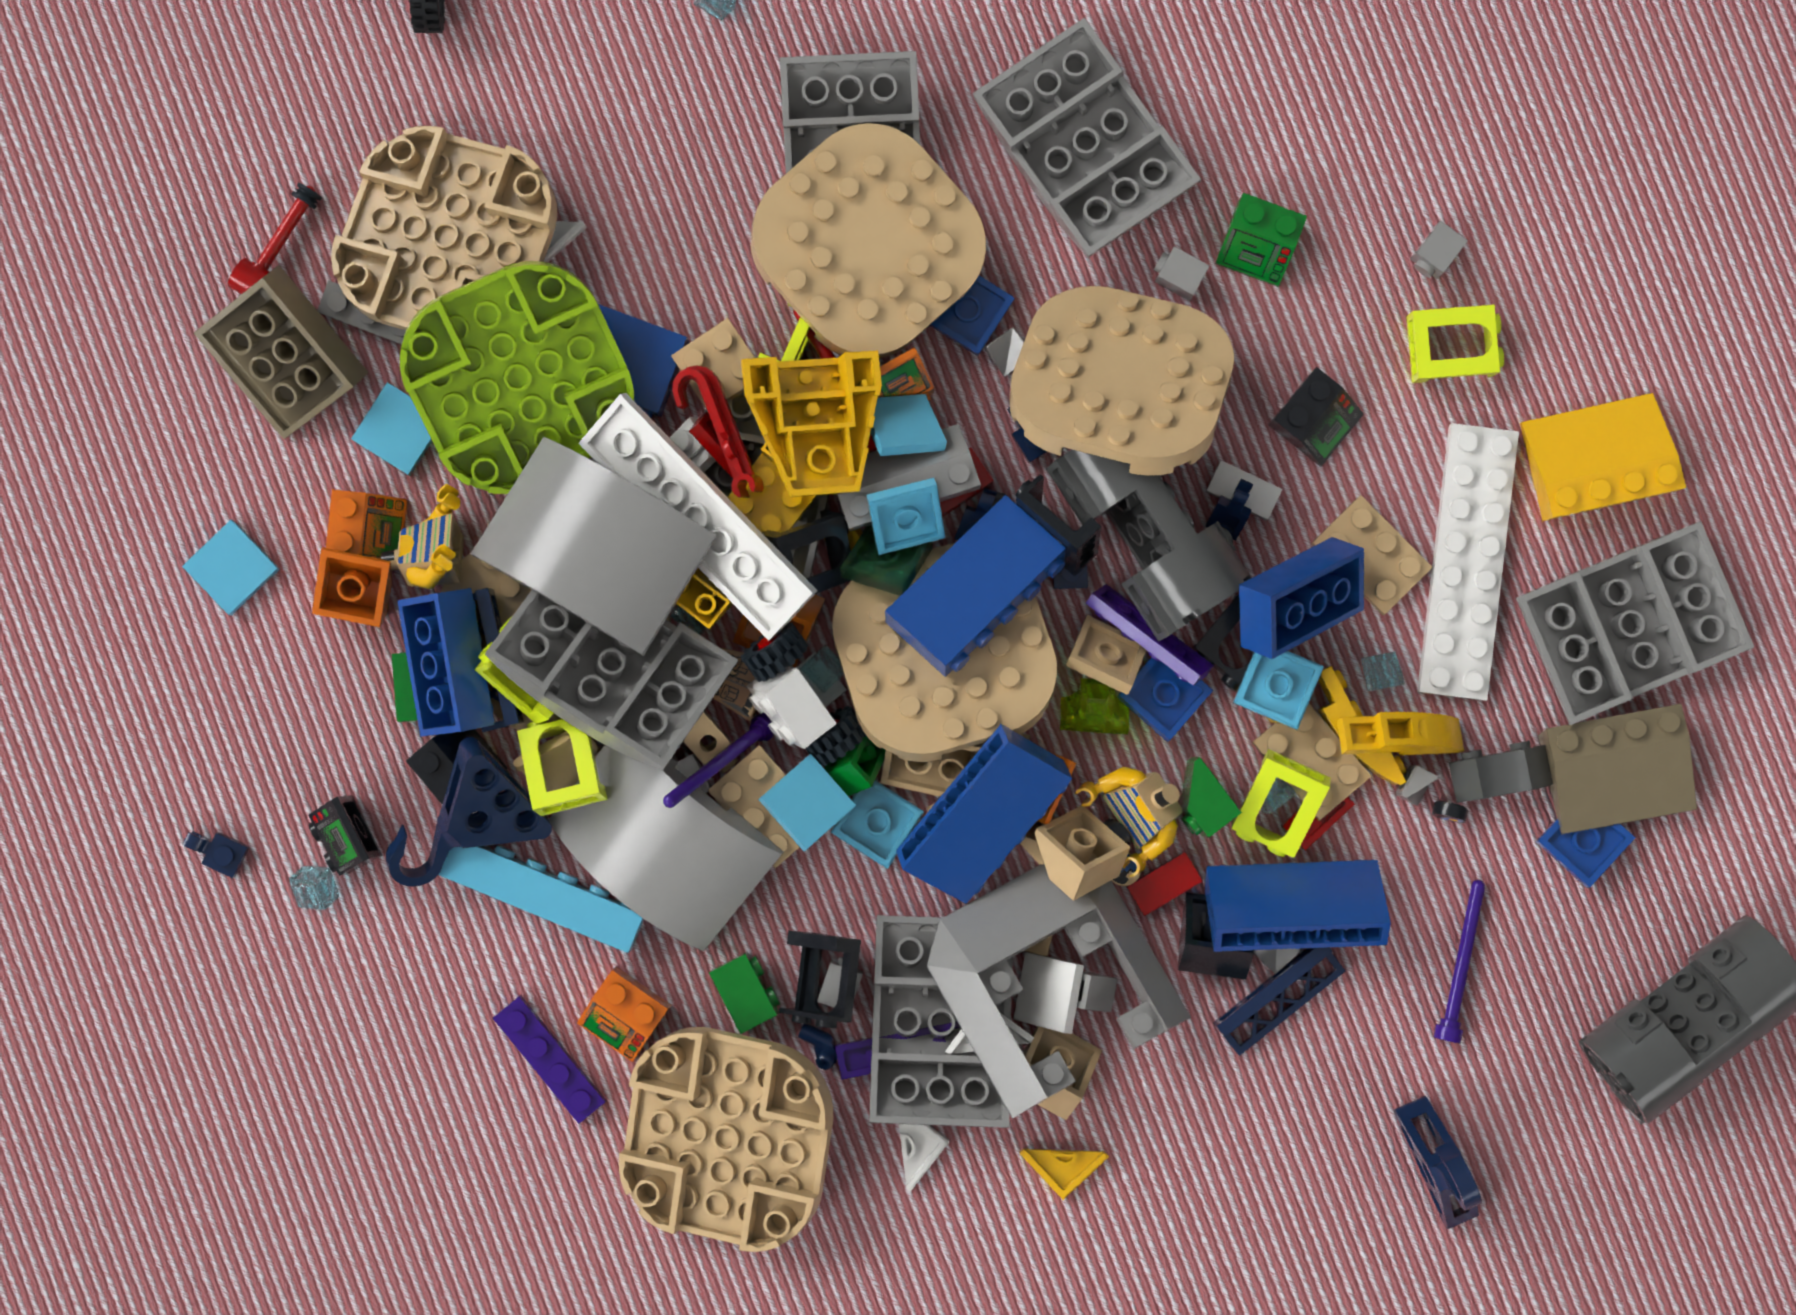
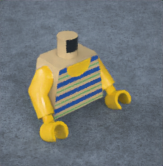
M444 484L439 489L436 498L439 504H437L430 517L419 524L403 528L399 532L398 549L381 553V559L391 561L392 571L400 570L407 585L411 587L418 586L430 590L436 585L460 583L464 536L452 514V510H457L460 507V499L457 497L459 491L448 484Z
M1122 767L1099 778L1098 783L1094 784L1087 781L1082 783L1076 790L1075 794L1086 791L1091 796L1081 803L1083 807L1090 806L1099 793L1104 792L1105 794L1102 795L1103 799L1119 823L1129 832L1132 843L1137 850L1142 849L1141 853H1133L1125 860L1124 865L1131 860L1137 866L1136 871L1130 877H1134L1144 871L1148 859L1153 861L1173 844L1178 827L1176 819L1183 813L1182 807L1178 803L1180 795L1177 787L1173 784H1166L1159 773L1151 772L1144 774L1140 770Z

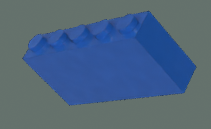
M598 304L629 370L634 389V402L650 418L653 415L662 417L672 390L673 380L679 372V367L671 355L689 344L688 338Z
M1005 495L885 610L886 623L946 677L952 670L955 672L961 670L969 661V654L977 646L980 649L983 648L994 635L992 631L1000 623L1003 625L1009 623L1018 612L1017 607L1025 599L1028 602L1031 601L1042 588L1040 584L1048 576L1054 578L1060 573L1066 564L1064 562L1066 548Z
M1000 724L898 847L896 852L902 869L967 904L975 894L982 890L984 883L992 873L1003 865L1005 858L1013 848L1024 840L1027 832L1035 822L1046 814L1048 807L1057 796L1067 789L1069 782L1073 778L1064 760Z
M1378 860L1206 866L1205 895L1214 952L1380 946L1388 944L1391 921Z

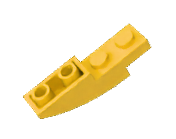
M1332 666L1323 668L1318 680L1329 704L1317 710L1327 725L1339 737L1337 720L1342 717H1358L1363 715L1354 700L1349 701L1344 691L1347 688V683L1339 670L1334 671ZM1391 752L1353 754L1365 768L1393 785L1406 783L1403 776L1406 773V768L1398 755L1393 756Z
M1379 712L1375 716L1342 717L1337 720L1342 754L1399 752V755L1464 752L1459 718L1423 712Z

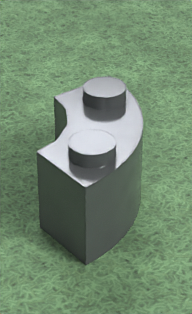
M1530 741L1509 744L1510 751L1483 755L1482 750L1461 753L1462 760L1449 762L1456 803L1530 791L1553 785L1545 745L1531 747Z

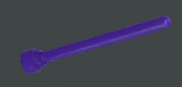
M764 712L755 716L751 721L749 731L665 795L663 798L664 805L668 808L676 806L755 742L768 741L775 735L768 727V724L771 723L769 717Z
M1475 880L1471 885L1444 1019L1441 1018L1440 1024H1436L1433 1038L1461 1044L1463 1030L1460 1029L1461 1022H1458L1485 891V884L1481 880Z

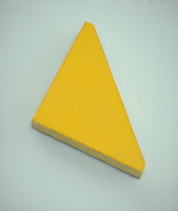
M1023 1148L1019 1152L1062 1200L1109 1158L1105 1151Z

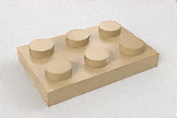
M1362 495L1358 496L1311 543L1315 546L1334 537L1364 548V598L1381 615H1385L1433 568Z
M1310 704L1306 708L1298 730L1281 723H1274L1252 742L1263 756L1270 749L1331 777L1330 788L1315 816L1318 821L1372 777L1353 754H1342L1339 737ZM1286 782L1303 802L1307 791Z
M759 745L708 789V792L726 811L730 808L734 809L783 851V854L773 865L776 868L793 854L799 846L758 800L786 775L762 746Z

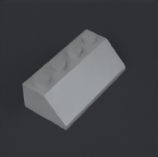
M956 424L942 429L947 440L945 451L880 456L878 450L868 453L860 491L837 494L849 531L852 532L872 525L867 494L934 478L936 481L940 502L979 490L981 484L959 425Z

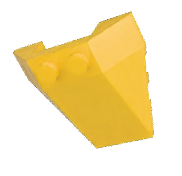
M878 350L845 352L838 358L793 361H777V357L742 359L741 367L746 400L789 496L801 497L859 492L869 449L867 446L870 432L875 420V408L882 387Z

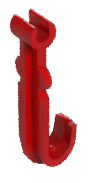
M698 365L690 366L680 371L673 380L672 386L676 405L680 409L690 407L686 390L689 382L694 380L698 384L732 474L733 481L731 487L733 493L739 498H749L750 495L746 489L747 483H749L751 492L762 493L764 489L763 481L753 471L717 375L709 368Z

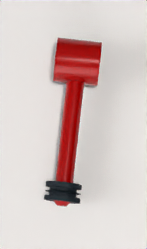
M301 183L297 184L299 189H296L297 192L293 191L291 194L296 200L256 263L243 258L235 266L228 280L230 288L243 294L269 273V267L308 206L315 209L317 206L314 203L318 204L316 200L320 201L322 199L313 187L305 186Z

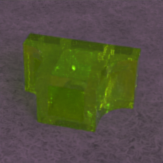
M1081 678L1080 686L1076 693L1061 697L1060 730L1128 735L1130 725L1129 708L1117 698L1115 689L1095 679Z

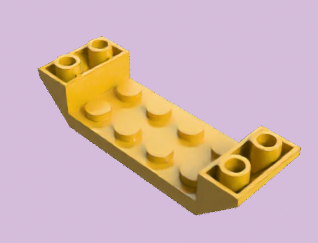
M765 443L761 448V455L752 465L755 475L759 476L763 481V492H751L749 483H747L746 489L750 495L749 498H739L733 491L727 498L760 532L771 530L781 533L793 528L817 495L790 497ZM697 568L676 602L679 607L709 630L733 605L699 568Z

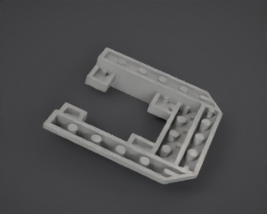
M1040 864L939 920L927 968L1012 1119L1074 1084L1076 1081L1059 1051L1030 1066L996 1007L1023 991L1020 982L1007 961L1008 959L1063 929L1081 959L1108 944L1142 1002L1139 1006L1116 1019L1133 1049L1191 1018L1112 881L1073 901L1049 879L1045 864Z

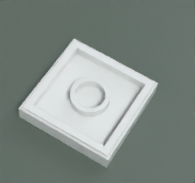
M1025 952L1020 980L1023 991L1017 997L1014 1019L1054 1031L1072 1034L1084 965Z

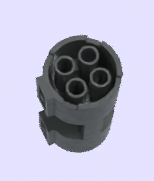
M1071 449L1056 459L1046 470L1082 525L1090 518L1096 520L1102 515L1107 514L1143 569L1121 585L1158 641L1173 634L1187 625L1188 622L1196 619L1238 592L1239 584L1252 578L1235 553L1237 549L1233 545L1231 534L1226 528L1221 527L1218 521L1200 533H1196L1191 516L1180 509L1175 501V493L1172 487L1167 482L1162 481L1161 477L1164 475L1147 476L1129 473L1130 464Z
M1747 915L1742 916L1688 957L1689 965L1641 1001L1637 999L1630 1001L1579 1041L1580 1048L1597 1073L1600 1072L1622 1106L1641 1125L1645 1122L1648 1125L1702 1084L1703 1079L1754 1040H1760L1796 1012V961L1780 942L1753 918Z

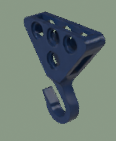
M468 737L463 739L458 747L442 808L437 819L428 860L417 868H405L399 864L404 856L407 832L404 825H402L394 841L386 851V863L392 878L399 884L411 887L421 886L438 876L449 851L454 847L468 848L545 839L551 834L552 826L547 815L540 816L532 810L529 792L476 738Z
M1423 1096L1394 1109L1396 1118L1445 1227L1450 1229L1479 1216L1477 1205L1482 1204V1199L1475 1180L1459 1149L1427 1097ZM1423 1114L1437 1145L1435 1148L1436 1153L1431 1154L1410 1119ZM1452 1194L1461 1206V1208L1454 1211L1452 1210L1450 1195Z

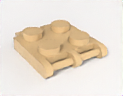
M565 731L539 745L548 792L573 786L579 780L569 733ZM591 737L594 757H596L601 749L597 746L595 739ZM521 755L513 761V765L517 771H522L525 775Z

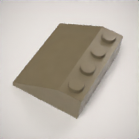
M280 265L194 332V335L283 439L287 438L353 388L369 373Z
M1681 704L1584 721L1572 725L1546 728L1538 735L1539 744L1545 745L1553 783L1550 786L1557 819L1559 820L1561 835L1697 809L1690 737Z

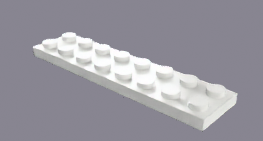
M627 393L620 394L578 443L599 465L665 502L717 536L698 568L768 641L776 637L818 591Z
M1455 423L1449 424L1418 693L1487 701L1519 437L1518 431Z

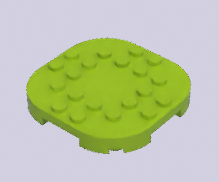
M541 261L514 263L430 301L417 312L408 325L402 340L400 372L406 392L409 393L438 451L439 458L448 471L462 483L488 491V493H509L543 437L553 440L588 459L591 458L578 443L620 394L627 393L634 401V389L629 370L594 295L576 275L555 264Z

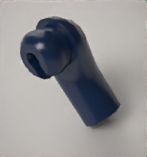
M804 1023L797 1038L814 1046L817 1058L815 1062L820 1069L828 1070L832 1068L837 1062L835 1042L832 1035Z

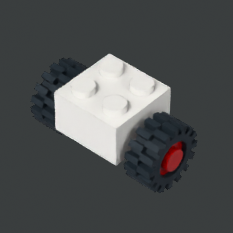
M789 622L770 641L761 635L758 641H754L750 644L751 647L744 651L741 659L755 677V680L746 686L752 694L749 700L760 714L764 712L769 717L771 723L768 724V727L779 741L784 739L790 746L794 744L806 749L820 765L825 766L829 762H835L838 757H844L847 751H852L856 748L855 745L860 744L863 741L862 738L866 737L852 707L846 706L843 709H837L835 713H829L799 669L792 667L796 663L795 660L800 659L803 656L802 653L806 652L808 644L792 622Z

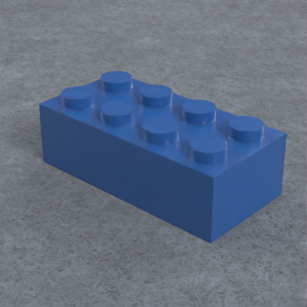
M1331 537L1239 584L1241 647L1274 659L1363 611L1364 548Z
M472 589L453 590L397 600L420 737L462 732L495 725L488 683L474 670L481 662L478 656L482 651V639L478 630L475 612L476 604L473 599Z

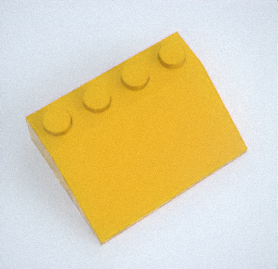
M1653 393L1520 423L1542 521L1668 494L1686 488L1678 452Z

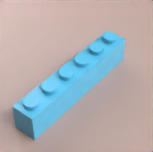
M499 845L496 846L495 850L486 846L454 847L449 851L441 872L438 874L626 953L632 951L644 922L642 917L622 902L608 897L610 894L608 890L591 884L589 889L578 885L577 877L562 871L559 872L558 876L545 871L547 865L534 859L528 858L526 863L515 859L516 853Z

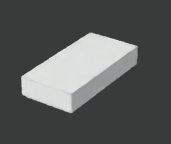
M1221 460L1205 492L1217 498H1220L1222 495L1231 499L1240 479H1244L1253 484L1249 492V498L1244 506L1252 509L1251 514L1267 521L1282 489Z

